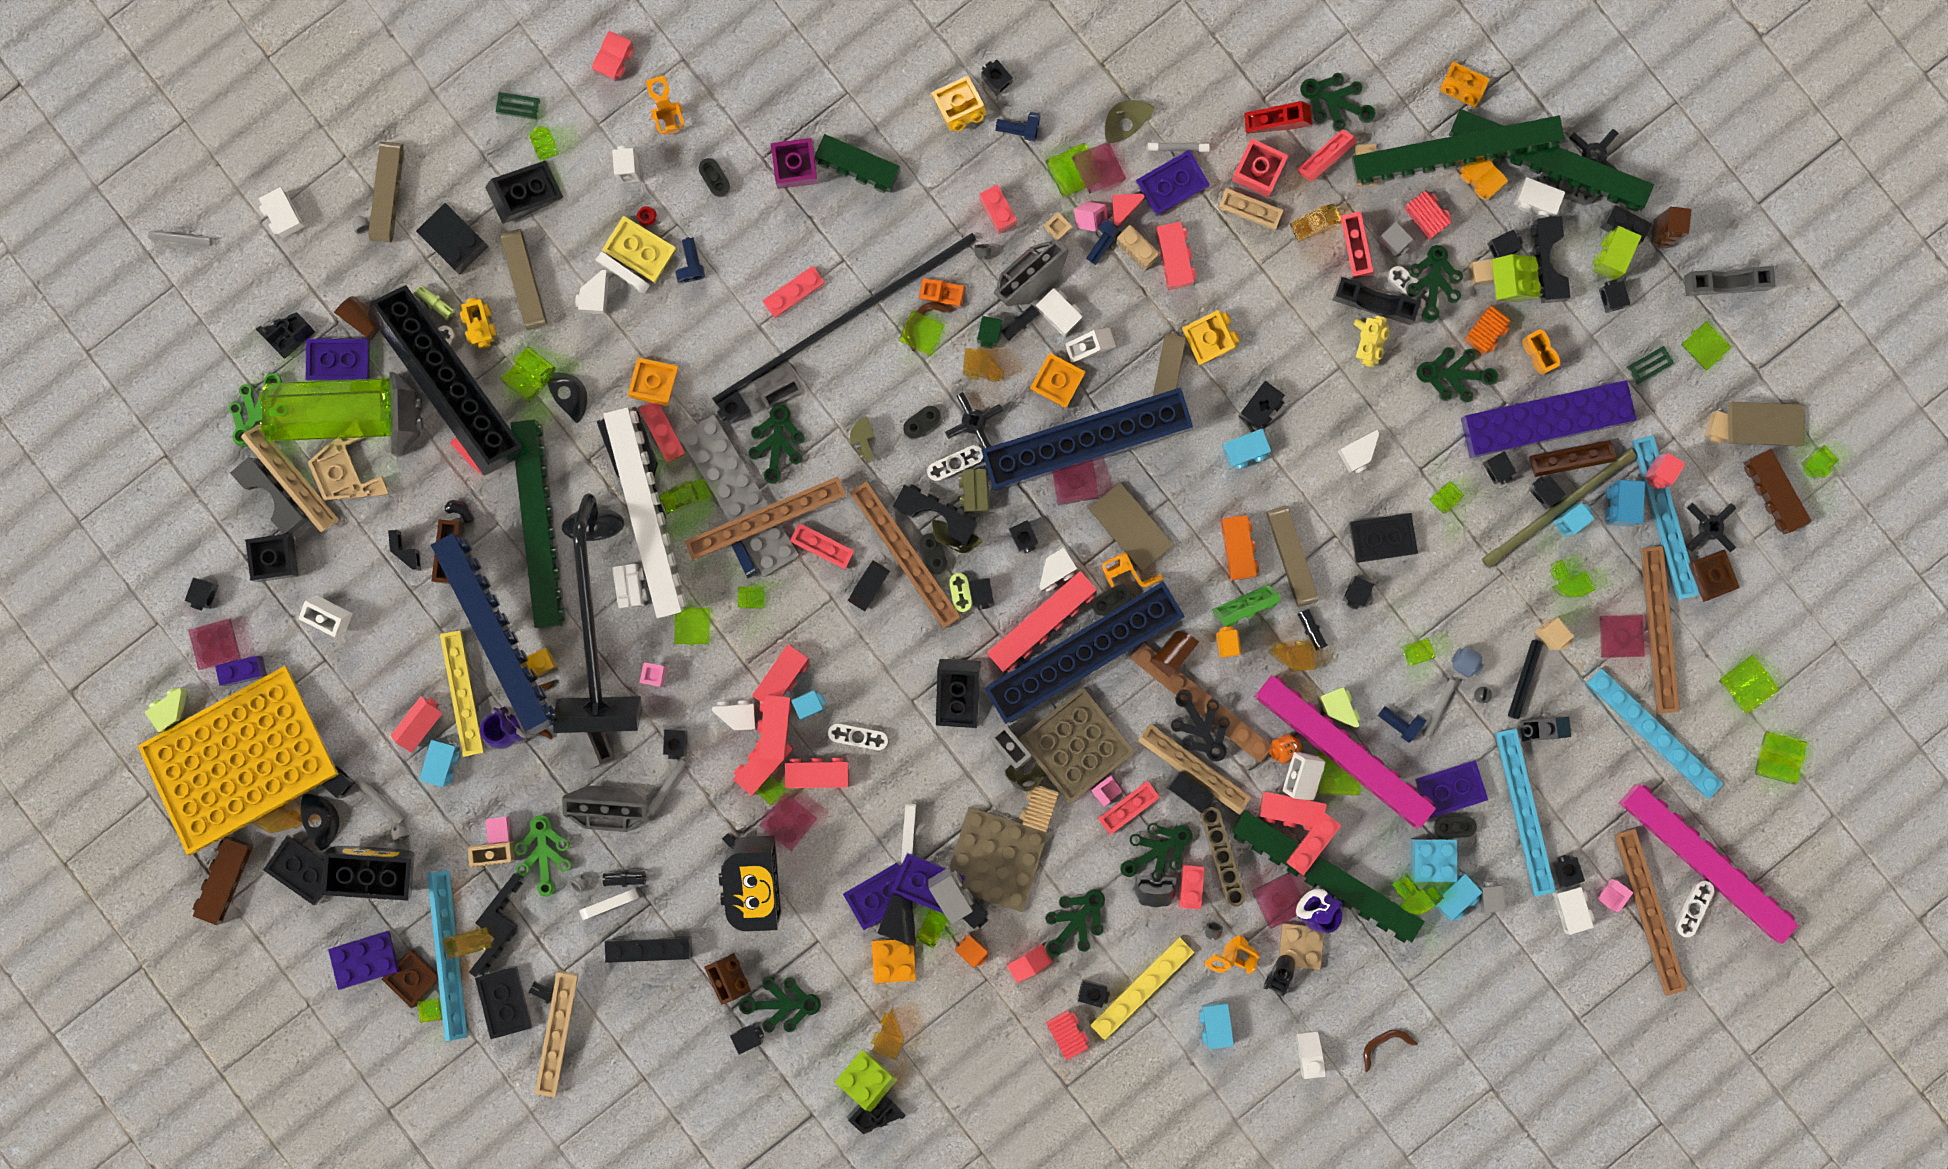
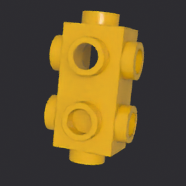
M478 298L468 299L465 304H461L463 311H460L462 322L466 323L468 328L465 331L466 338L469 343H472L475 347L478 346L479 349L490 347V342L495 341L494 336L497 335L494 323L490 324L488 316L492 315L489 304H485L483 300H478ZM476 311H479V312H480V317H479V318H478V317H475V318H474V313H475Z

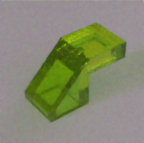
M930 908L916 936V940L934 949L948 921L945 914Z

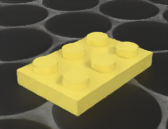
M625 216L622 217L602 249L605 254L653 283H656L677 250L673 245Z

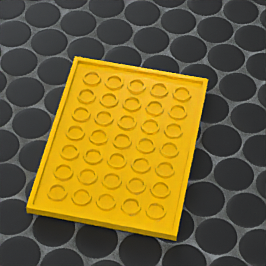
M287 666L277 669L138 745L186 855L189 856L339 775Z

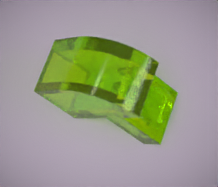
M705 479L680 484L659 496L667 515L712 498Z
M1563 560L1550 564L1552 568L1550 569L1551 575L1554 580L1559 582L1552 586L1558 595L1565 598H1576L1595 590L1586 571L1571 577Z
M1407 873L1392 884L1396 892L1405 900L1400 906L1411 914H1424L1444 899L1432 882L1419 889Z

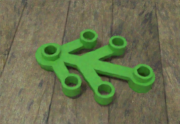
M274 373L265 376L264 385L266 388L255 406L252 399L253 388L247 384L239 388V393L243 396L248 420L244 425L241 416L243 412L241 404L237 402L230 404L229 411L233 415L236 426L232 438L236 445L241 447L248 446L244 440H241V435L252 429L256 422L276 416L286 417L289 414V408L284 404H279L275 408L263 411L273 392L279 390L282 386L280 376ZM274 379L277 380L276 386L271 385V382ZM248 387L249 393L245 395L243 390ZM238 405L239 411L234 413L233 408ZM281 407L285 408V412L283 414L279 413V409ZM268 422L262 427L270 435H275L279 431V426L274 422ZM271 425L275 426V430L273 432L269 431V427Z
M538 815L530 822L531 831L522 842L515 845L514 850L518 855L527 853L528 846L536 837L538 846L523 863L516 867V872L520 876L527 875L530 867L539 858L541 882L538 884L537 890L540 895L547 897L555 891V884L549 877L548 857L558 865V869L562 872L570 870L571 862L561 857L547 845L546 836L556 843V847L560 851L567 850L570 843L568 839L562 838L551 829V821L548 817ZM538 822H542L544 824L543 829L540 830L537 828ZM560 841L566 842L565 848L560 847ZM520 844L525 847L524 852L518 851ZM563 861L568 863L567 869L561 867ZM524 865L526 867L525 873L520 872V866ZM544 884L549 886L548 892L542 890Z

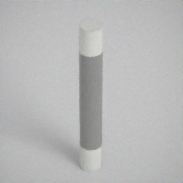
M1148 143L1147 151L1190 150L1192 152H1209V143Z

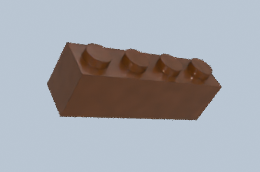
M1772 449L1765 450L1743 462L1747 476L1753 479L1755 483L1754 488L1757 494L1763 497L1765 501L1764 506L1768 513L1773 515L1775 526L1779 532H1782L1783 535L1788 534L1811 522L1808 513Z
M225 837L224 840L219 842L217 847L218 855L209 866V871L211 872L208 879H205L202 883L200 899L198 898L193 905V910H195L193 917L214 925L223 923L254 847L253 845L233 837Z

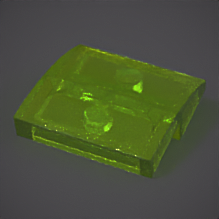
M1085 143L1069 148L1066 152L1048 158L1045 161L1063 198L1102 180L1101 174Z
M526 347L513 359L515 365L500 378L505 385L530 403L548 383L556 368L530 347Z
M1753 655L1719 679V683L1731 694L1733 701L1746 715L1780 690L1769 673Z
M1766 731L1761 743L1755 775L1796 785L1799 781L1801 763L1805 760L1807 742Z
M1318 750L1317 757L1324 760L1325 765L1317 793L1360 795V783Z

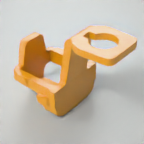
M665 76L647 80L648 93L655 100L657 108L651 110V116L656 122L657 131L664 135L678 133V131L684 128L685 124L681 114L683 110L679 101L675 103L670 102L668 97L670 88ZM660 82L664 85L662 96H658L657 93L653 92L652 86L654 83ZM676 114L679 116L680 126L676 125L674 118ZM659 119H663L666 127L663 131L661 130Z
M1125 551L1102 563V570L1111 588L1115 587L1111 578L1128 570L1131 571L1141 587L1150 586L1164 579L1161 574H1158L1142 582L1133 569ZM1118 560L1117 564L1106 568L1105 565Z
M1237 935L1225 945L1223 956L1214 954L1205 961V966L1215 972L1225 973L1235 964L1240 968H1246V973L1251 974L1256 970L1260 953L1248 944L1246 938ZM1238 949L1248 954L1246 961L1236 957ZM1220 961L1224 964V967L1215 966L1212 962Z

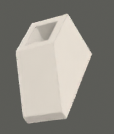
M1065 548L1046 558L1039 585L1040 591L1045 589L1046 592H1049L1057 587L1056 582L1062 578L1064 581H1067L1075 576L1074 571L1077 568Z
M750 700L738 701V705L730 706L729 702H717V706L712 707V711L734 731L757 729L756 705L750 704Z

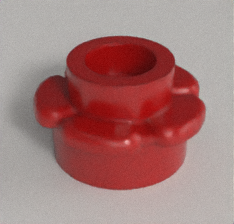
M644 206L637 212V219L642 226H651L656 222L657 213L653 208Z

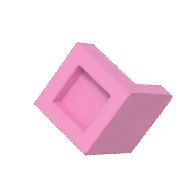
M1086 201L1074 209L1077 228L1096 232L1099 230L1098 227L1103 220L1108 221L1105 204Z
M644 662L640 683L663 687L667 667Z
M1109 775L1092 788L1091 792L1101 805L1105 807L1111 800L1122 793V790L1114 778Z
M510 816L486 819L488 844L513 841Z
M1611 879L1597 899L1613 912L1619 913L1633 892L1617 880Z

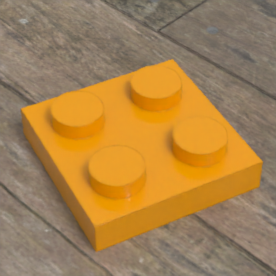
M1049 352L1030 390L1066 409L1086 372Z
M637 358L627 394L628 398L669 406L679 370L678 366Z
M894 939L872 940L874 983L916 981L914 946Z

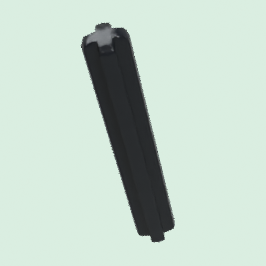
M1539 640L1531 641L1508 712V717L1520 718L1543 647V642Z

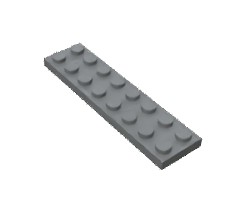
M715 415L679 435V438L730 521L769 505ZM781 524L742 540L763 577L799 557L798 552L790 542Z

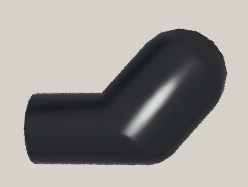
M450 500L444 506L448 514H460L465 524L474 520L467 504L464 502Z

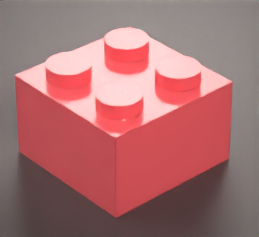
M1251 138L1231 181L1269 197L1289 155Z

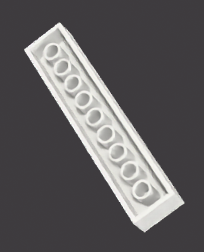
M628 407L604 413L607 431L656 617L660 618L682 612L687 602L685 594L680 593L679 586L682 585L680 575L674 571L673 566L676 565L674 553H670L668 545L671 544L668 532L665 533L663 525L666 524L663 512L659 513L657 506L660 504L658 492L654 493L652 484H655L653 473L648 471L647 464H650L647 451L643 452L641 445L645 442L642 431L637 429L636 424L639 423L638 414Z

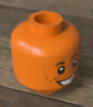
M1285 734L1274 739L1271 743L1272 748L1269 750L1273 760L1286 764L1291 762L1294 752L1300 753L1302 751V745L1296 736Z

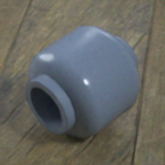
M1469 647L1459 648L1451 660L1453 669L1467 678L1474 674L1478 675L1484 666L1481 663L1482 655Z

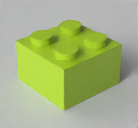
M1620 226L1613 231L1610 230L1608 235H1604L1600 246H1603L1602 250L1595 255L1592 261L1594 265L1592 271L1611 280H1617L1623 276L1631 262L1641 235Z
M1511 254L1492 259L1496 300L1523 302L1541 297L1536 257Z
M861 1049L835 1083L864 1110L872 1111L898 1078L868 1051Z

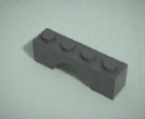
M1774 266L1752 267L1731 272H1714L1712 270L1691 271L1684 276L1686 296L1768 291L1776 286Z
M247 457L230 474L244 489H266L274 500V512L270 520L283 534L292 535L308 521L304 516L305 513L298 505L295 506L291 501L292 497L285 489L282 490L277 485L279 483L272 474L268 475L264 470L266 466L259 458Z

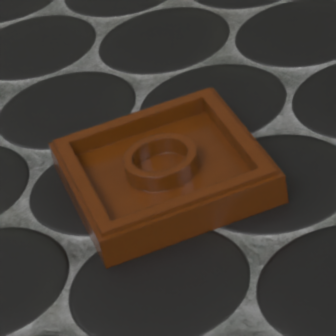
M1725 549L1688 563L1703 602L1740 588Z
M411 948L398 961L400 972L385 976L381 980L410 1008H413L438 982V973Z

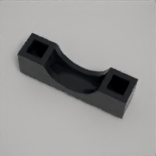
M1562 216L1537 218L1533 225H1531L1530 232L1531 237H1534L1535 240L1533 256L1536 257L1538 263L1541 304L1567 301L1571 298L1569 278L1556 272L1550 262L1552 246L1564 237Z
M1341 277L1338 281L1332 301L1408 325H1412L1415 322L1421 301L1402 295H1388L1374 291L1364 286L1361 282Z
M910 484L909 487L903 486L893 505L894 509L911 518L924 511L937 512L947 521L948 537L966 547L968 546L978 527V523L975 521L976 517L966 512L964 515L958 513L957 507L949 503L946 506L939 503V498L930 493L928 496L920 493L921 489L913 484Z
M692 936L659 939H611L605 941V963L686 960L692 958Z

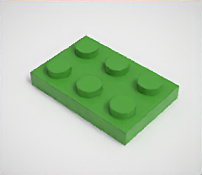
M1267 584L1213 608L1212 611L1216 619L1223 626H1233L1244 617L1250 618L1257 615V612L1262 609L1275 607L1276 603L1280 602L1281 599L1279 594Z

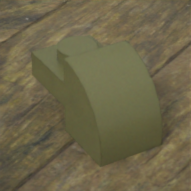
M868 417L857 421L850 432L852 447L860 444L861 447H858L857 450L860 458H865L866 463L874 461L868 441L875 439Z

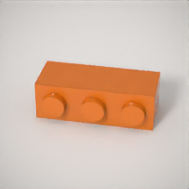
M1247 515L1221 519L1230 581L1257 577L1256 573H1259L1258 560L1254 561L1253 552H1256L1255 541L1251 540L1250 532H1253L1251 519L1248 520Z

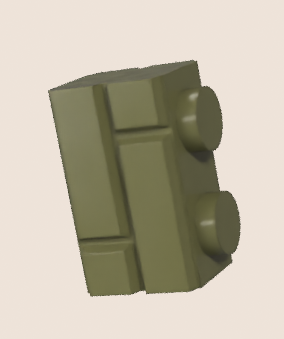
M963 470V475H959V488L964 489V496H960V508H964L966 513L989 512L988 470Z

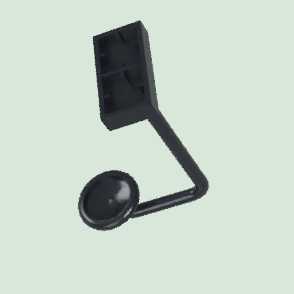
M591 493L583 496L579 510L567 517L562 523L563 533L573 539L589 698L557 699L555 706L557 715L555 720L557 723L553 725L554 733L638 731L642 714L641 696L602 697L586 541H598L617 535L624 527V519L614 511L598 508L596 498Z

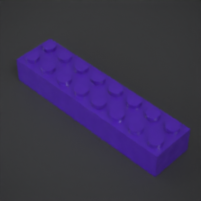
M1627 380L1465 415L1461 418L1470 458L1630 424L1637 420Z

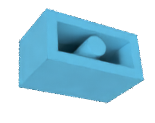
M1263 429L1228 441L1222 445L1230 468L1236 467L1237 470L1249 466L1248 462L1254 459L1256 463L1267 459V454L1271 452Z
M1581 502L1571 506L1552 522L1564 537H1568L1579 532L1593 521L1594 517L1590 507L1586 504L1583 505Z
M816 690L791 700L800 720L824 711V705L827 704L821 692L818 693Z
M431 740L419 780L440 787H447L448 784H451L454 777V772H452L453 766L458 763L460 758L459 747L438 740Z
M1460 873L1457 876V882H1451L1431 902L1448 920H1458L1465 914L1464 909L1467 906H1473L1480 900L1479 895L1483 892L1466 874Z
M1220 1002L1201 1005L1202 1010L1198 1011L1200 1023H1204L1205 1031L1201 1032L1203 1044H1207L1208 1049L1234 1046L1228 1003Z

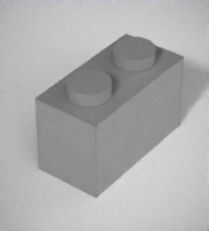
M1006 724L989 736L992 743L1016 771L1033 758Z

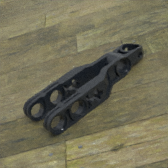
M634 406L632 410L637 412L639 423L636 424L637 429L642 431L645 442L641 444L643 452L647 451L650 464H647L648 471L652 472L655 477L658 462L636 406ZM603 418L597 421V425L615 473L620 478L605 419ZM652 484L654 493L658 492L655 484ZM660 499V504L657 506L659 513L663 512L666 522V514Z

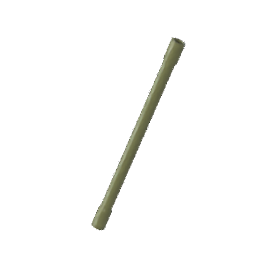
M1631 448L1626 450L1616 458V462L1609 464L1500 547L1495 548L1482 558L1484 565L1487 568H1491L1503 559L1506 554L1617 471L1626 467L1637 458L1635 452Z

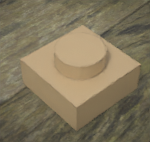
M1057 212L1043 225V228L1054 239L1059 241L1072 229V226Z

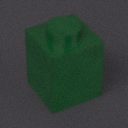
M982 316L977 337V343H980V347L992 349L993 346L997 347L1002 326L1001 319Z

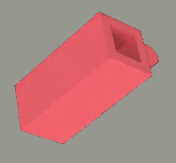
M420 696L390 735L395 743L412 753L442 715L441 710L438 708L439 704L430 697L427 699Z

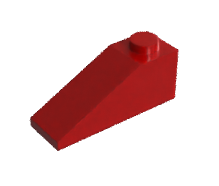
M1303 101L1244 113L1247 134L1292 130L1312 126L1311 105Z

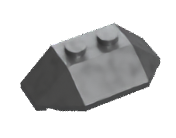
M1056 239L1031 246L1000 274L997 288L994 291L995 296L1006 306L1030 304L1060 278L1069 252L1068 249Z
M389 372L391 454L399 457L420 436V430L423 429V419L420 417V409L423 407L422 397H419V394L398 374Z
M587 785L564 795L562 798L563 816L569 817L573 822L585 829L628 832L647 821V802L630 788Z

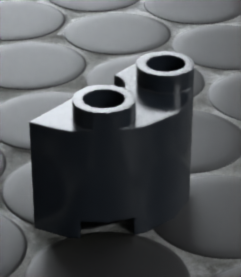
M1135 876V894L1141 905L1156 908L1171 904L1176 893L1177 877H1163L1161 881L1154 882L1150 876Z

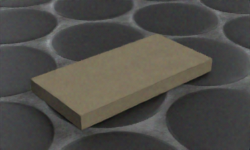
M1728 402L1729 444L1805 446L1804 405Z
M1121 482L1088 508L1141 572L1173 546L1172 542Z

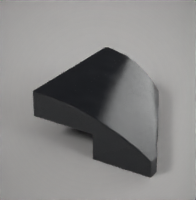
M297 312L288 315L285 319L273 321L274 325L263 328L259 326L256 328L259 334L284 359L315 333L313 328Z
M892 893L877 933L915 947L913 903L909 899Z
M885 1095L872 1111H866L858 1104L847 1116V1119L862 1134H866L874 1128L884 1127L888 1125L887 1123L899 1118L900 1120L904 1119L906 1114Z

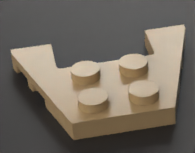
M359 420L353 421L343 433H340L334 441L326 445L307 462L321 496L325 501L390 494L382 476L362 484L348 452V445L366 438Z

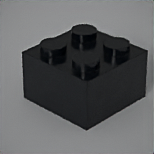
M280 534L245 539L250 581L263 582L298 577L293 535Z

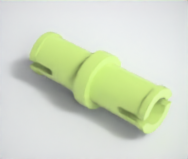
M420 285L414 292V296L427 304L428 309L435 310L446 320H449V317L451 318L454 314V309L444 303L440 296H435L424 288L423 285Z

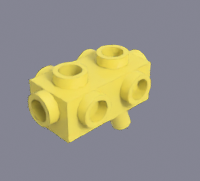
M1375 316V319L1367 318L1366 323L1357 318L1354 322V325L1362 330L1360 333L1361 341L1356 358L1362 361V365L1374 367V364L1378 365L1379 360L1383 357L1384 342L1389 336V325L1384 317Z

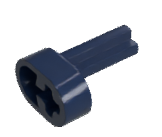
M1030 112L1027 124L997 119L995 131L1024 136V140L1035 142L1041 114Z
M1103 220L1098 227L1102 236L1086 258L1093 265H1097L1112 241L1116 242L1117 237L1121 234V231L1107 220Z
M686 237V239L682 240L688 267L675 271L678 283H688L705 278L704 267L699 263L694 237Z
M1386 706L1377 715L1402 734L1401 738L1408 743L1414 739L1427 721L1418 714L1408 724Z

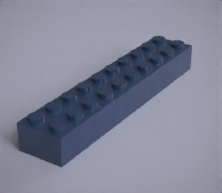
M1180 387L981 449L992 487L994 491H998L1193 430V424Z
M452 533L431 544L524 731L535 735L556 724V712L551 705L548 706L545 700L547 695L544 689L538 687L535 681L538 677L533 668L529 669L526 663L528 657L523 649H519L517 645L519 640L515 632L509 630L507 625L510 622L505 613L501 614L498 608L500 602L495 594H491L489 590L491 585L487 577L481 575L479 570L482 567L477 558L472 557L470 553L472 547L468 540H464L462 536L459 537Z
M1163 581L985 687L984 690L1003 722L1007 724L1185 616Z

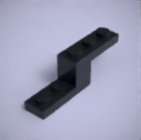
M517 872L511 876L475 922V924L491 935L494 940L469 971L474 977L480 974L484 975L491 967L489 962L492 958L497 959L504 950L502 946L506 940L510 942L517 933L515 929L518 925L499 911V909L503 910L510 902L508 897L512 892L517 893L523 885L521 881L524 876L518 875Z

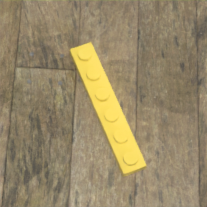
M462 630L440 634L462 755L465 757L485 753Z
M1178 937L1090 1026L1106 1040L1194 951Z

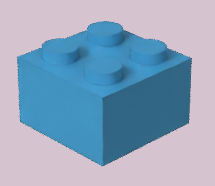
M1618 480L1609 484V487L1606 489V499H1609L1608 507L1605 509L1607 525L1633 527L1643 523L1645 481Z

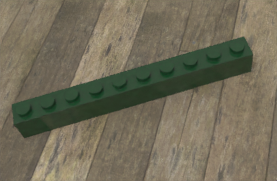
M1460 109L1449 136L1502 127L1503 125ZM1542 147L1534 153L1522 151L1513 157L1497 156L1499 159H1502V157L1510 159L1509 162L1516 166H1528L1529 170L1534 173L1549 174L1548 177L1552 180L1560 181L1561 179L1566 181L1570 187L1587 189V193L1593 196L1602 195L1607 197L1606 200L1611 203L1618 204L1620 202L1625 204L1627 209L1638 212V210L1642 211L1645 208L1655 185L1560 147L1555 149Z
M1558 115L1354 155L1352 157L1356 184L1361 183L1364 186L1373 184L1374 180L1382 179L1383 182L1395 179L1394 176L1402 175L1405 178L1414 176L1415 172L1423 171L1424 174L1436 171L1435 168L1444 167V170L1455 168L1456 164L1464 163L1467 166L1475 164L1477 160L1485 159L1486 162L1498 159L1497 156L1501 155L1513 157L1522 151L1534 153L1542 147L1555 149L1560 147L1559 144H1562L1565 139L1561 118Z
M535 419L510 422L511 431L523 446L519 458L515 460L534 627L541 629L563 626L562 621H565V611L560 606V600H563L562 589L558 588L557 580H560V570L555 564V559H558L557 548L553 547V539H555L556 535L555 528L551 526L550 518H553L552 506L548 505V498L551 497L550 487L546 485L545 477H548L547 465L543 463L546 451L544 444L541 445L540 438L543 436V427Z
M1243 810L1230 831L1234 833L1233 838L1242 844L1247 841L1252 845L1251 849L1260 855L1263 852L1270 856L1268 860L1278 866L1281 863L1288 867L1286 871L1297 877L1300 873L1287 864L1286 861L1298 847L1299 843ZM1320 856L1317 857L1303 876L1306 878L1305 883L1314 888L1318 885L1333 898L1335 896L1342 900L1341 902L1344 907L1349 910L1352 907L1359 910V916L1367 921L1372 918L1378 922L1376 924L1378 928L1385 932L1388 929L1396 933L1394 937L1403 943L1406 940L1412 943L1425 922Z

